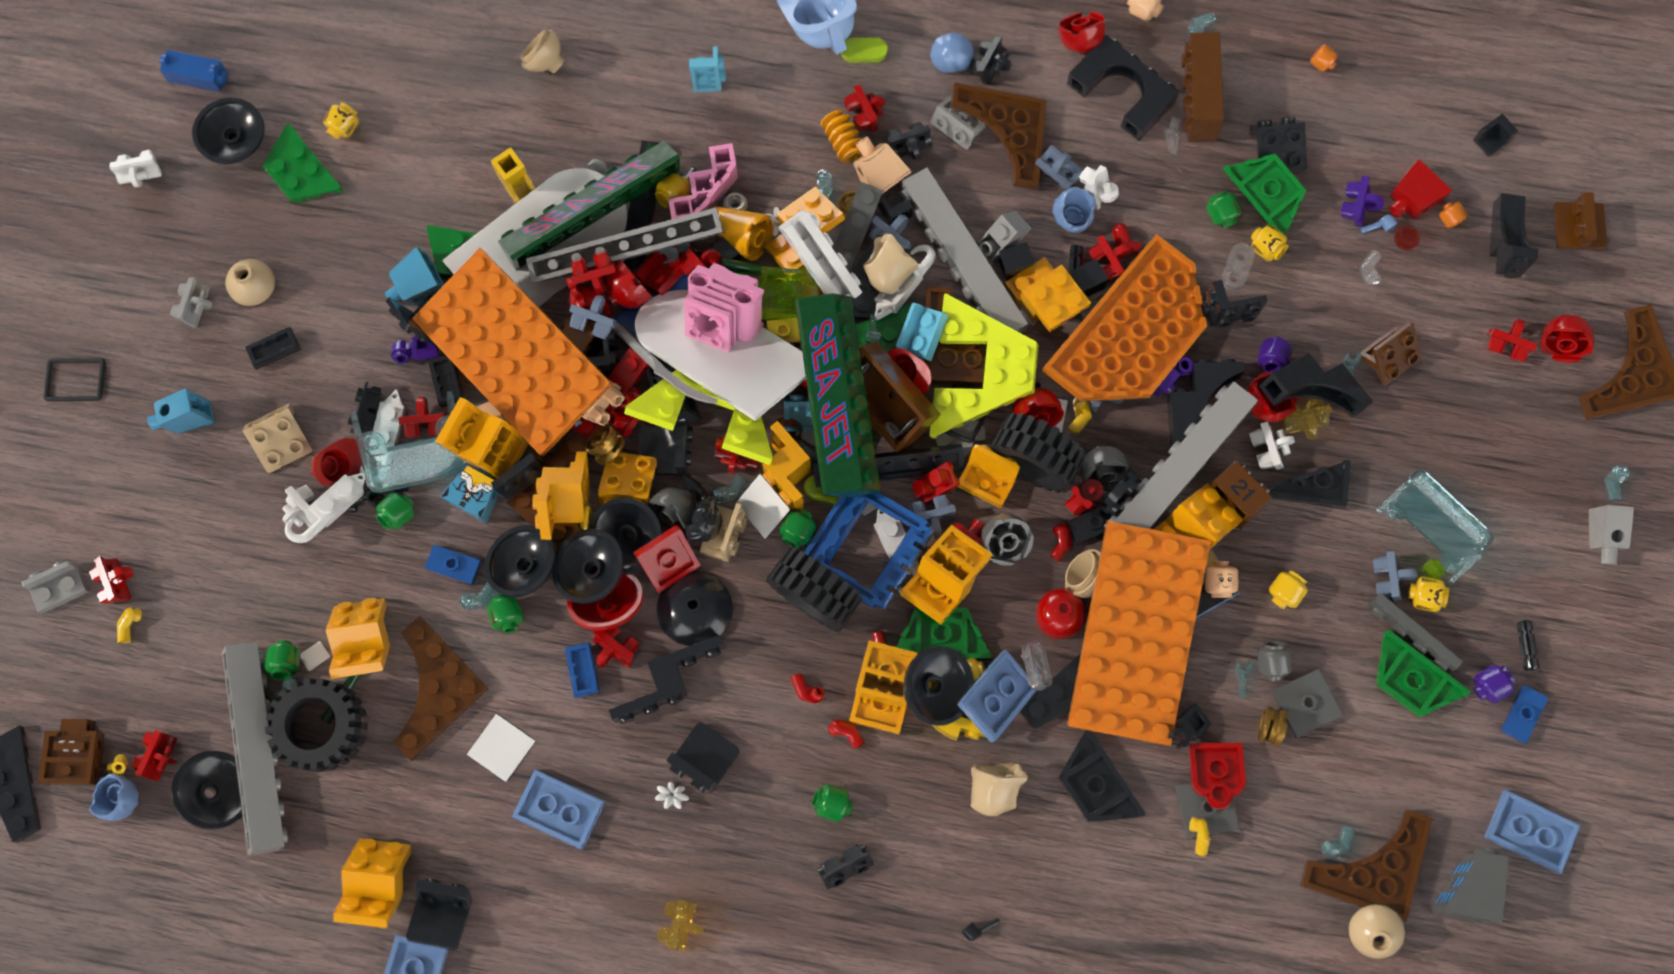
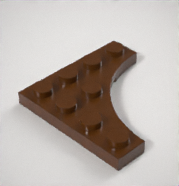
M954 82L950 108L972 115L987 125L997 135L1005 147L1011 162L1013 186L1037 190L1039 187L1040 168L1036 165V161L1042 155L1046 99Z
M926 287V308L942 312L944 294L951 296V288ZM939 341L931 362L923 359L931 371V383L983 385L986 351L977 346V344H942Z
M1652 304L1630 309L1624 313L1628 328V346L1624 361L1618 372L1607 384L1578 397L1586 421L1674 401V363Z
M575 431L545 464L547 467L570 468V463L575 462L576 452H587L585 449L587 440ZM536 482L512 500L506 502L531 526H535V516L538 514L537 510H533V495L537 494ZM554 523L552 540L557 550L569 536L581 530L578 523Z
M420 615L401 632L416 659L419 674L418 697L408 723L392 741L410 761H413L489 689Z
M1404 810L1402 819L1391 838L1376 852L1359 861L1347 864H1325L1307 860L1300 887L1362 908L1369 905L1386 906L1395 911L1403 922H1407L1433 818L1410 810Z

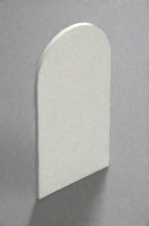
M584 168L568 169L554 174L442 261L455 274L481 248L538 307L542 306L567 286L565 279L571 278L572 275L538 284L532 283L528 265L526 264L516 271L498 241L502 239L501 236L511 229L516 231L522 227V223L528 218L539 217L548 206L552 204L557 206L564 201L563 198L574 191L578 193L585 189L584 185L593 179L598 181L605 176ZM626 204L546 253L624 233L627 222Z
M675 290L666 292L662 296L657 295L647 301L637 313L635 332L639 342L645 349L754 421L806 380L802 351L764 327L752 340L740 341L736 339V344L731 346L730 352L685 336L684 298L688 296V290Z

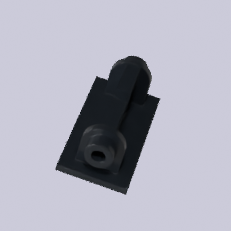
M366 382L363 388L358 387L354 399L355 402H358L356 411L351 410L347 423L351 425L350 433L355 428L359 429V434L368 436L369 432H372L376 414L367 411L368 408L375 411L378 410L383 395L381 388L372 386L371 389H368L369 382Z
M856 844L842 852L845 859L842 863L837 855L821 863V867L817 868L827 890L842 885L846 879L856 874L865 873L869 867L874 865L864 844L860 846Z

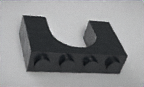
M1106 35L1101 44L1093 48L1069 72L1067 85L1085 98L1107 77L1124 76L1134 81L1141 91V99L1124 115L1121 128L1137 141H1140L1176 103L1179 92L1172 83L1166 82L1159 77L1153 68H1148L1140 62V59L1135 54L1125 50L1119 41L1111 39Z

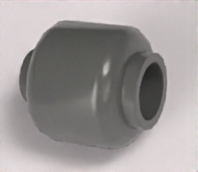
M1281 641L1265 642L1264 646L1258 649V671L1262 675L1267 676L1268 680H1283V676L1289 675L1292 672L1291 649Z

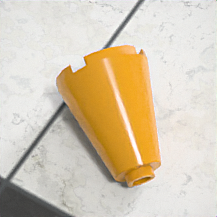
M714 206L713 208L719 209L725 232L717 236L719 238L723 237L745 259L750 261L759 259L764 254V251H762L763 246L771 242L774 232V222L769 219L770 216L762 213Z

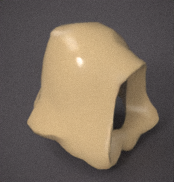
M887 233L882 237L875 238L874 251L869 260L863 265L870 285L880 292L894 294L906 278L917 269L918 263L909 254L905 253L892 234Z
M1014 762L992 766L975 764L971 768L973 779L971 807L985 816L997 817L1004 812L1016 808L1018 790L1028 779L1021 765Z

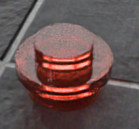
M1410 226L1401 227L1394 235L1395 244L1402 250L1414 249L1419 243L1418 231Z

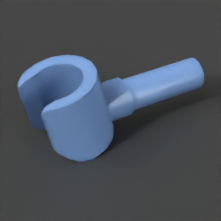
M1388 214L1374 224L1361 227L1360 230L1361 233L1383 227L1387 233L1396 228L1397 221L1392 215Z

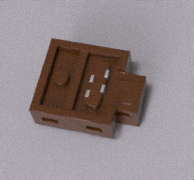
M61 719L60 731L44 732L39 784L97 786L100 778L105 734L95 731V721L89 719Z

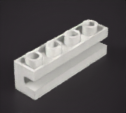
M801 210L778 227L824 294L835 293L856 298L863 293L859 288L861 282L853 272H848L845 267L847 265L846 260L839 252L835 253L831 247L834 245L833 241L826 232L822 234L817 227L820 225V222L812 212L808 213Z

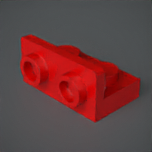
M674 247L653 252L638 267L635 275L647 290L662 296L683 276L684 272L680 267L689 258Z

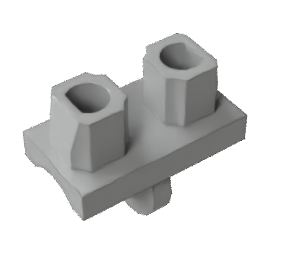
M188 277L187 283H181L177 291L178 296L182 297L180 305L175 304L172 306L170 315L190 327L197 328L203 309L210 310L213 305L207 300L210 287L199 283L195 278Z

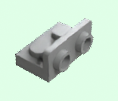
M950 95L937 106L931 119V124L959 145L968 149L974 138L987 128V125L968 113L950 108Z
M59 561L52 566L53 568L44 572H35L29 576V579L21 582L22 586L30 591L38 613L43 614L89 593L78 565L71 561Z

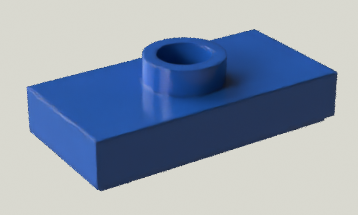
M433 545L424 568L428 571L473 585L482 562L481 560Z
M587 642L565 647L574 698L600 693L591 643Z
M1526 685L1521 686L1500 732L1523 744L1527 743L1548 697Z

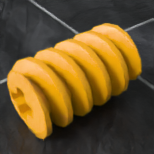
M835 110L822 119L821 127L825 130L830 144L833 145V150L837 153L838 159L843 164L851 163L862 156L856 146L862 138H857L859 132L858 130H853L855 124L849 122L850 115L843 114L842 110Z

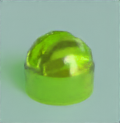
M1437 558L1430 559L1422 568V572L1428 573L1426 577L1439 579L1446 574L1442 563Z

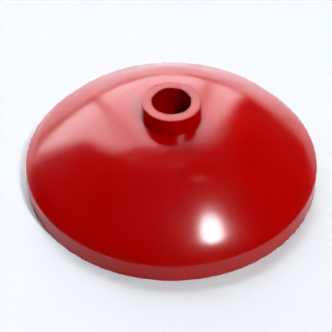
M623 573L616 588L604 599L591 604H579L567 599V609L571 619L583 628L590 630L612 629L624 624L638 612L643 602V589L641 583L633 574Z

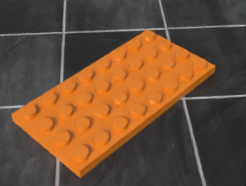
M481 248L460 267L412 318L541 456H544L613 385Z
M1107 521L1067 722L1068 726L1171 746L1172 738H1168V733L1175 727L1211 541Z

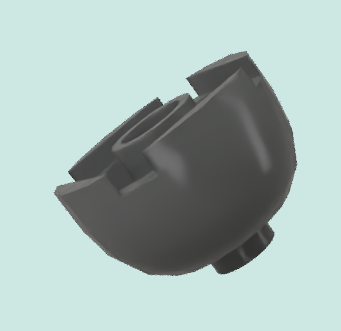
M1098 446L1086 455L1085 461L1080 468V474L1083 484L1087 480H1098L1103 485L1104 493L1112 491L1110 487L1116 486L1121 480L1125 481L1127 479V473L1131 470L1126 455L1118 448Z
M678 488L662 489L647 504L657 514L660 523L662 522L669 527L667 530L677 525L684 536L685 526L692 525V516L697 508L692 494Z
M1002 513L992 517L987 521L981 533L982 546L993 554L991 560L1001 566L1016 564L1014 561L1028 556L1033 546L1034 537L1030 527L1022 518L1012 513Z

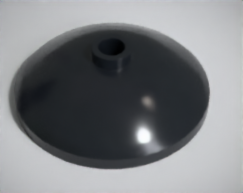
M222 98L213 101L200 111L193 124L192 138L197 150L209 161L218 164H234L247 159L259 148L264 137L265 126L261 114L250 102L240 98Z
M629 497L616 498L604 503L596 510L589 523V529L605 531L618 541L624 554V574L634 573L643 569L633 552L663 534L660 520L654 510L646 503ZM628 529L633 531L634 535L632 538L627 536Z
M522 525L509 529L495 540L487 553L484 569L489 585L499 594L512 598L523 597L535 592L544 585L553 572L556 563V547L552 538L551 540H541L540 529H536L535 526Z
M599 529L580 530L572 534L556 551V563L552 572L556 589L566 599L579 604H591L604 599L616 588L624 570L622 548L613 536ZM598 567L597 572L593 574V570Z
M692 571L661 591L657 601V618L662 630L671 640L684 646H691L724 634L732 619L733 603L728 589L718 578L705 572ZM695 601L698 603L695 609L688 607L690 602Z
M933 646L922 650L912 659L904 676L903 692L909 710L918 720L929 725L944 726L955 722L964 714L957 704L974 685L973 673L963 655L952 648ZM929 681H931L930 689L928 688Z
M205 751L190 757L179 767L172 781L171 799L175 810L184 821L200 829L217 830L234 824L243 816L235 756L222 751ZM205 790H212L213 797H206Z

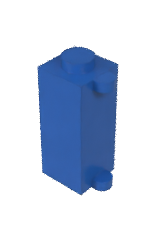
M166 50V53L160 56V72L168 82L221 92L223 85L228 81V71L220 60Z

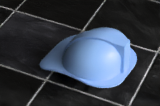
M777 0L784 16L803 42L819 49L830 47L836 55L847 50L844 40L849 37L854 27V13L857 10L855 0Z

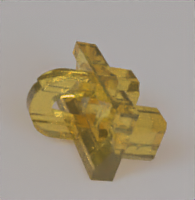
M1312 399L1307 402L1306 410L1300 411L1296 404V410L1285 418L1283 427L1285 434L1305 431L1309 440L1317 438L1318 427L1328 426L1330 423L1331 406H1324L1321 400Z
M680 899L678 902H666L664 915L673 918L671 928L661 926L657 934V940L666 944V948L684 952L689 932L702 935L703 927L691 924L697 904Z

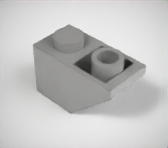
M1017 211L1002 214L979 240L977 245L991 265L998 260L1000 250L1018 245L1032 228Z

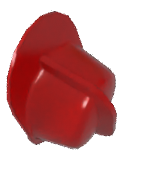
M893 348L887 351L889 356L918 389L925 394L930 388L932 381L928 365L905 349Z
M353 438L337 440L314 456L311 475L316 477L321 485L330 488L344 475L352 476L358 474L360 467L364 466L366 460L364 447Z

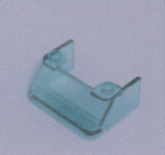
M452 391L447 392L448 416L440 418L435 426L437 437L455 407ZM356 410L351 411L352 428L366 484L373 492L381 493L455 477L467 465V462L436 443L437 437L386 447L385 439L380 433L374 431L361 433Z
M1419 468L1375 510L1378 514L1384 510L1386 515L1393 520L1396 518L1403 520L1405 518L1442 553L1440 556L1442 567L1447 572L1453 573L1449 579L1452 584L1483 557L1494 541L1492 533L1427 472Z

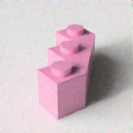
M732 143L709 147L712 169L689 173L692 195L668 199L672 219L709 210L717 206L738 178Z

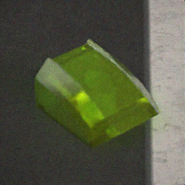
M766 266L761 268L758 280V288L764 289L761 320L797 318L795 299L819 295V286L808 270Z

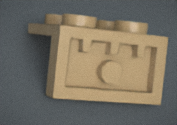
M290 403L246 424L243 428V433L267 473H271L312 452L311 445L294 418L295 411Z
M736 503L734 510L716 505L722 515V528L715 539L702 543L700 554L726 562L730 561L731 556H736L739 548V542H737L739 532L743 533L747 525L746 513L740 503Z

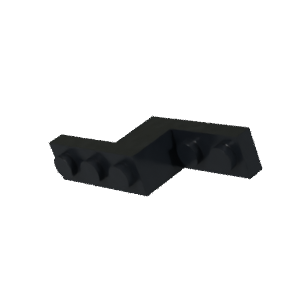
M721 635L647 662L657 691L609 709L612 720L615 723L625 724L635 719L634 716L644 712L645 715L657 712L659 710L658 706L666 703L672 706L682 702L683 697L688 694L678 666L682 665L683 668L690 667L696 664L699 658L706 656L709 659L720 655L721 650L726 649Z

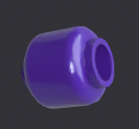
M1278 336L1265 339L1260 345L1258 355L1259 366L1265 372H1275L1290 364L1292 355L1291 344Z
M1490 665L1475 675L1474 683L1476 686L1473 690L1481 701L1486 699L1490 703H1498L1513 693L1515 679L1506 667Z

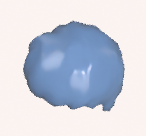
M951 32L938 37L932 45L930 53L933 66L942 73L967 71L972 59L975 57L971 41L963 34Z
M1079 187L1068 188L1054 200L1052 214L1055 217L1056 223L1068 232L1079 233L1085 231L1092 223L1096 200L1087 190L1080 189Z
M116 773L103 777L97 783L92 795L93 801L89 811L98 819L107 821H120L127 818L139 803L137 785L124 775Z

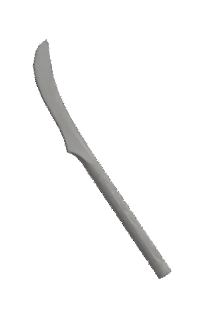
M618 322L614 332L654 370L655 374L661 376L680 392L693 399L707 403H717V398L695 390L674 376Z

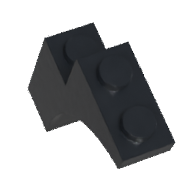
M1501 193L1493 203L1489 256L1497 257L1496 274L1513 279L1521 277L1538 259L1539 249L1532 248L1526 236V196Z
M1309 353L1273 372L1259 385L1260 389L1274 406L1292 398H1314L1330 403L1354 418L1373 403V400L1343 363L1324 372Z
M1225 359L1221 362L1199 360L1193 364V371L1190 373L1191 391L1184 388L1176 389L1170 393L1167 399L1170 448L1177 440L1182 443L1187 437L1184 432L1193 422L1195 424L1200 422L1202 418L1199 416L1218 390L1224 385L1226 386L1241 378L1244 373V362H1236L1235 359Z

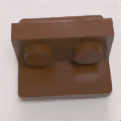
M1583 192L1575 202H1556L1553 205L1556 247L1558 249L1605 250L1607 248L1604 204L1594 203V192Z
M1408 322L1401 328L1395 326L1359 353L1360 361L1378 371L1382 385H1388L1421 360L1415 326L1411 322Z

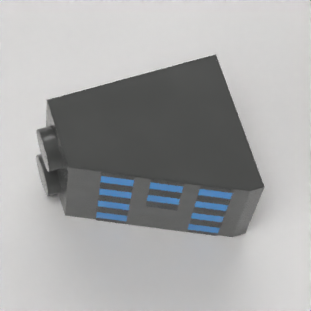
M1491 848L1474 850V853L1464 855L1434 902L1431 914L1480 924L1502 923L1509 857L1502 856L1499 850Z

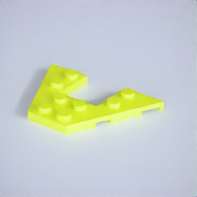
M944 294L942 312L949 316L939 341L942 344H987L983 389L934 388L933 406L941 415L931 425L930 437L932 439L955 427L959 428L968 421L977 420L1003 405L1007 406L1018 398H1024L1033 394L1035 390L1038 343L948 294Z
M675 370L672 372L674 376L688 386L717 398V403L713 404L734 411L722 449L767 465L771 464L773 456L761 416L754 421L680 371ZM663 379L628 404L624 414L673 431L685 394Z

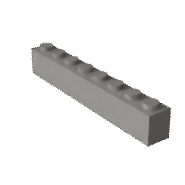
M925 168L903 180L902 191L900 192L903 200L909 199L914 209L913 215L918 223H923L926 228L927 238L931 243L935 242L939 248L937 252L941 260L948 262L951 267L950 273L956 282L960 281L962 284V291L968 301L972 300L976 310L1021 334L1026 333L1027 321L929 169Z
M712 208L527 258L526 261L532 283L538 284L572 275L571 262L579 258L585 257L588 269L597 267L593 255L605 250L608 252L612 262H619L724 234L725 232L719 209Z
M1235 382L1229 388L1224 385L1215 396L1218 401L1213 406L1208 404L1199 415L1202 417L1198 424L1193 422L1184 432L1187 437L1182 443L1178 440L1168 451L1171 456L1166 461L1161 459L1152 470L1155 473L1150 480L1145 478L1136 488L1139 493L1133 499L1129 496L1120 507L1123 512L1118 518L1113 515L1109 521L1151 529L1252 410L1258 400Z
M257 642L226 645L222 651L247 854L249 856L280 851L284 847V843H287L288 836L286 827H282L281 817L284 816V806L282 801H278L277 791H280L281 783L279 775H275L274 765H277V757L274 754L276 750H272L267 742L273 739V735L265 734V727H271L272 724L268 725V720H266L267 713H270L269 699L265 700L264 690L267 689V679L265 674L261 675L260 665L264 664L263 651L258 650Z

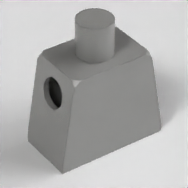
M1606 505L1589 509L1590 548L1601 550V564L1617 565L1618 550L1629 549L1634 507Z

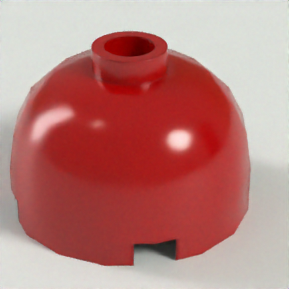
M1089 11L1090 16H1082V12L1062 19L1059 22L1060 26H1057L1059 38L1064 47L1080 55H1087L1093 48L1101 44L1105 37L1103 14Z
M621 260L616 263V272L606 276V286L609 290L606 296L615 306L620 304L628 309L639 308L649 301L652 295Z
M1565 314L1557 316L1544 328L1540 343L1542 352L1554 355L1552 359L1558 362L1571 363L1581 361L1582 356L1587 354L1589 356L1593 351L1595 341L1593 328L1586 319L1578 315Z
M1263 372L1257 376L1247 390L1248 393L1258 400L1251 413L1259 420L1268 421V423L1280 422L1296 410L1295 402L1298 401V398H1292L1275 406L1271 403L1259 385L1273 372Z
M1035 388L1033 394L1016 399L1012 409V413L1017 415L1022 413L1026 417L1029 415L1033 416L1038 421L1043 420L1047 422V425L1051 427L1056 426L1064 416L1061 402L1057 396L1045 388Z
M1058 588L1050 590L1042 596L1036 606V622L1042 633L1051 639H1071L1081 631L1086 623L1087 610L1085 602L1082 598L1074 595L1071 589Z

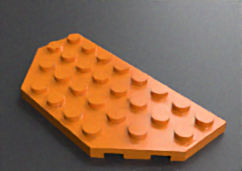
M1156 234L1048 361L1042 371L1081 402L1150 398L1207 327L1206 317H1203L1201 307L1203 302L1200 286H1197L1195 276L1197 273L1195 263Z

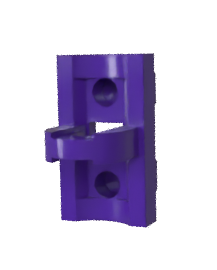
M1362 176L1361 182L1347 183L1346 197L1357 199L1356 203L1343 202L1341 215L1342 218L1354 220L1355 226L1363 227L1366 210L1378 211L1384 207L1385 201L1382 196L1370 194L1369 176Z

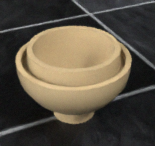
M543 30L528 45L521 56V60H523L521 66L532 72L549 70L554 74L561 67L564 59L560 56L559 38L553 30Z
M244 259L230 268L226 275L225 285L228 294L235 302L244 306H255L263 303L270 297L275 288V276L271 268L264 262L257 259ZM244 274H248L245 279H242Z
M1090 549L1080 553L1072 560L1065 575L1066 589H1071L1073 594L1080 598L1092 597L1101 552L1096 549Z
M1369 905L1358 910L1351 918L1349 936L1352 944L1361 954L1373 959H1384L1394 955L1401 948L1404 942L1405 929L1401 918L1395 911L1382 905ZM1376 936H1384V939L1381 942H1376L1374 940Z

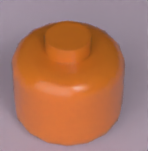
M1322 45L1313 54L1310 63L1320 72H1325L1327 69L1332 70L1337 64L1335 62L1337 53L1328 45Z
M1450 201L1442 206L1443 210L1439 213V217L1447 228H1452L1462 223L1468 217L1466 210L1460 202L1452 204Z

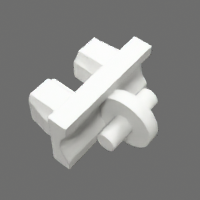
M151 150L141 151L137 158L120 155L117 157L116 162L110 163V169L114 172L119 185L132 182L133 186L137 188L142 186V180L162 176V171Z
M1100 165L1097 170L1086 167L1080 174V182L1086 184L1084 190L1092 194L1096 200V210L1101 208V202H1112L1119 196L1118 186L1109 181L1106 167Z
M1268 421L1261 423L1262 428L1249 433L1254 448L1267 444L1269 449L1268 452L1256 455L1261 469L1273 467L1276 470L1283 469L1284 465L1278 448L1282 449L1283 455L1290 454L1289 445L1295 442L1294 437H1286L1282 429L1276 431L1278 439L1275 440Z
M307 485L296 490L290 486L285 489L288 497L286 498L287 504L282 508L286 513L282 520L286 524L290 519H293L298 527L304 523L310 527L306 511L309 507L307 503L314 499V494Z

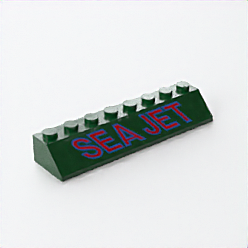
M665 141L659 144L658 142L650 144L645 149L646 152L639 156L637 154L632 155L625 161L626 164L619 168L613 167L605 172V177L598 181L596 179L589 181L584 185L585 189L578 193L574 191L566 195L562 203L557 206L555 204L548 206L539 217L528 218L522 223V227L516 231L511 229L501 236L502 239L498 241L500 247L517 271L527 264V258L548 252L653 188L667 176L679 172V155Z
M831 293L795 299L822 493L823 495L859 498L879 491V476L851 296Z

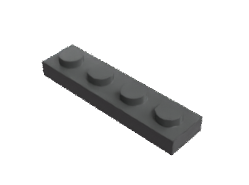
M861 181L833 248L836 254L839 252L846 260L847 265L845 267L849 273L853 268L883 193V190Z
M1379 593L1367 605L1372 609L1371 612L1375 617L1387 621L1397 635L1406 637L1413 643L1412 646L1415 650L1429 656L1433 663L1443 671L1451 673L1463 663L1459 657L1383 594Z

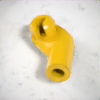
M1075 397L1072 404L1076 418L1070 424L1069 429L1078 435L1089 422L1092 414L1089 403L1086 401L1081 402Z
M129 607L124 610L117 621V643L126 644L131 642L130 626L133 621L139 622L142 619L141 609Z
M119 754L115 756L113 763L107 764L108 775L113 773L123 775L128 764L125 755Z
M1193 817L1190 821L1189 830L1198 832L1195 853L1199 856H1205L1208 853L1210 844L1208 824L1203 818Z

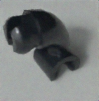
M374 489L364 491V495L346 511L356 513L358 506L366 500L372 506L377 507L378 503L373 501L376 496L384 497V495Z

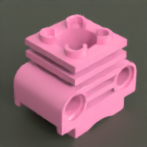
M715 263L709 269L697 265L688 277V296L684 298L685 336L726 352H730L731 346L736 344V339L749 341L755 338L764 326V323L761 322L764 289L758 288V279L733 273Z

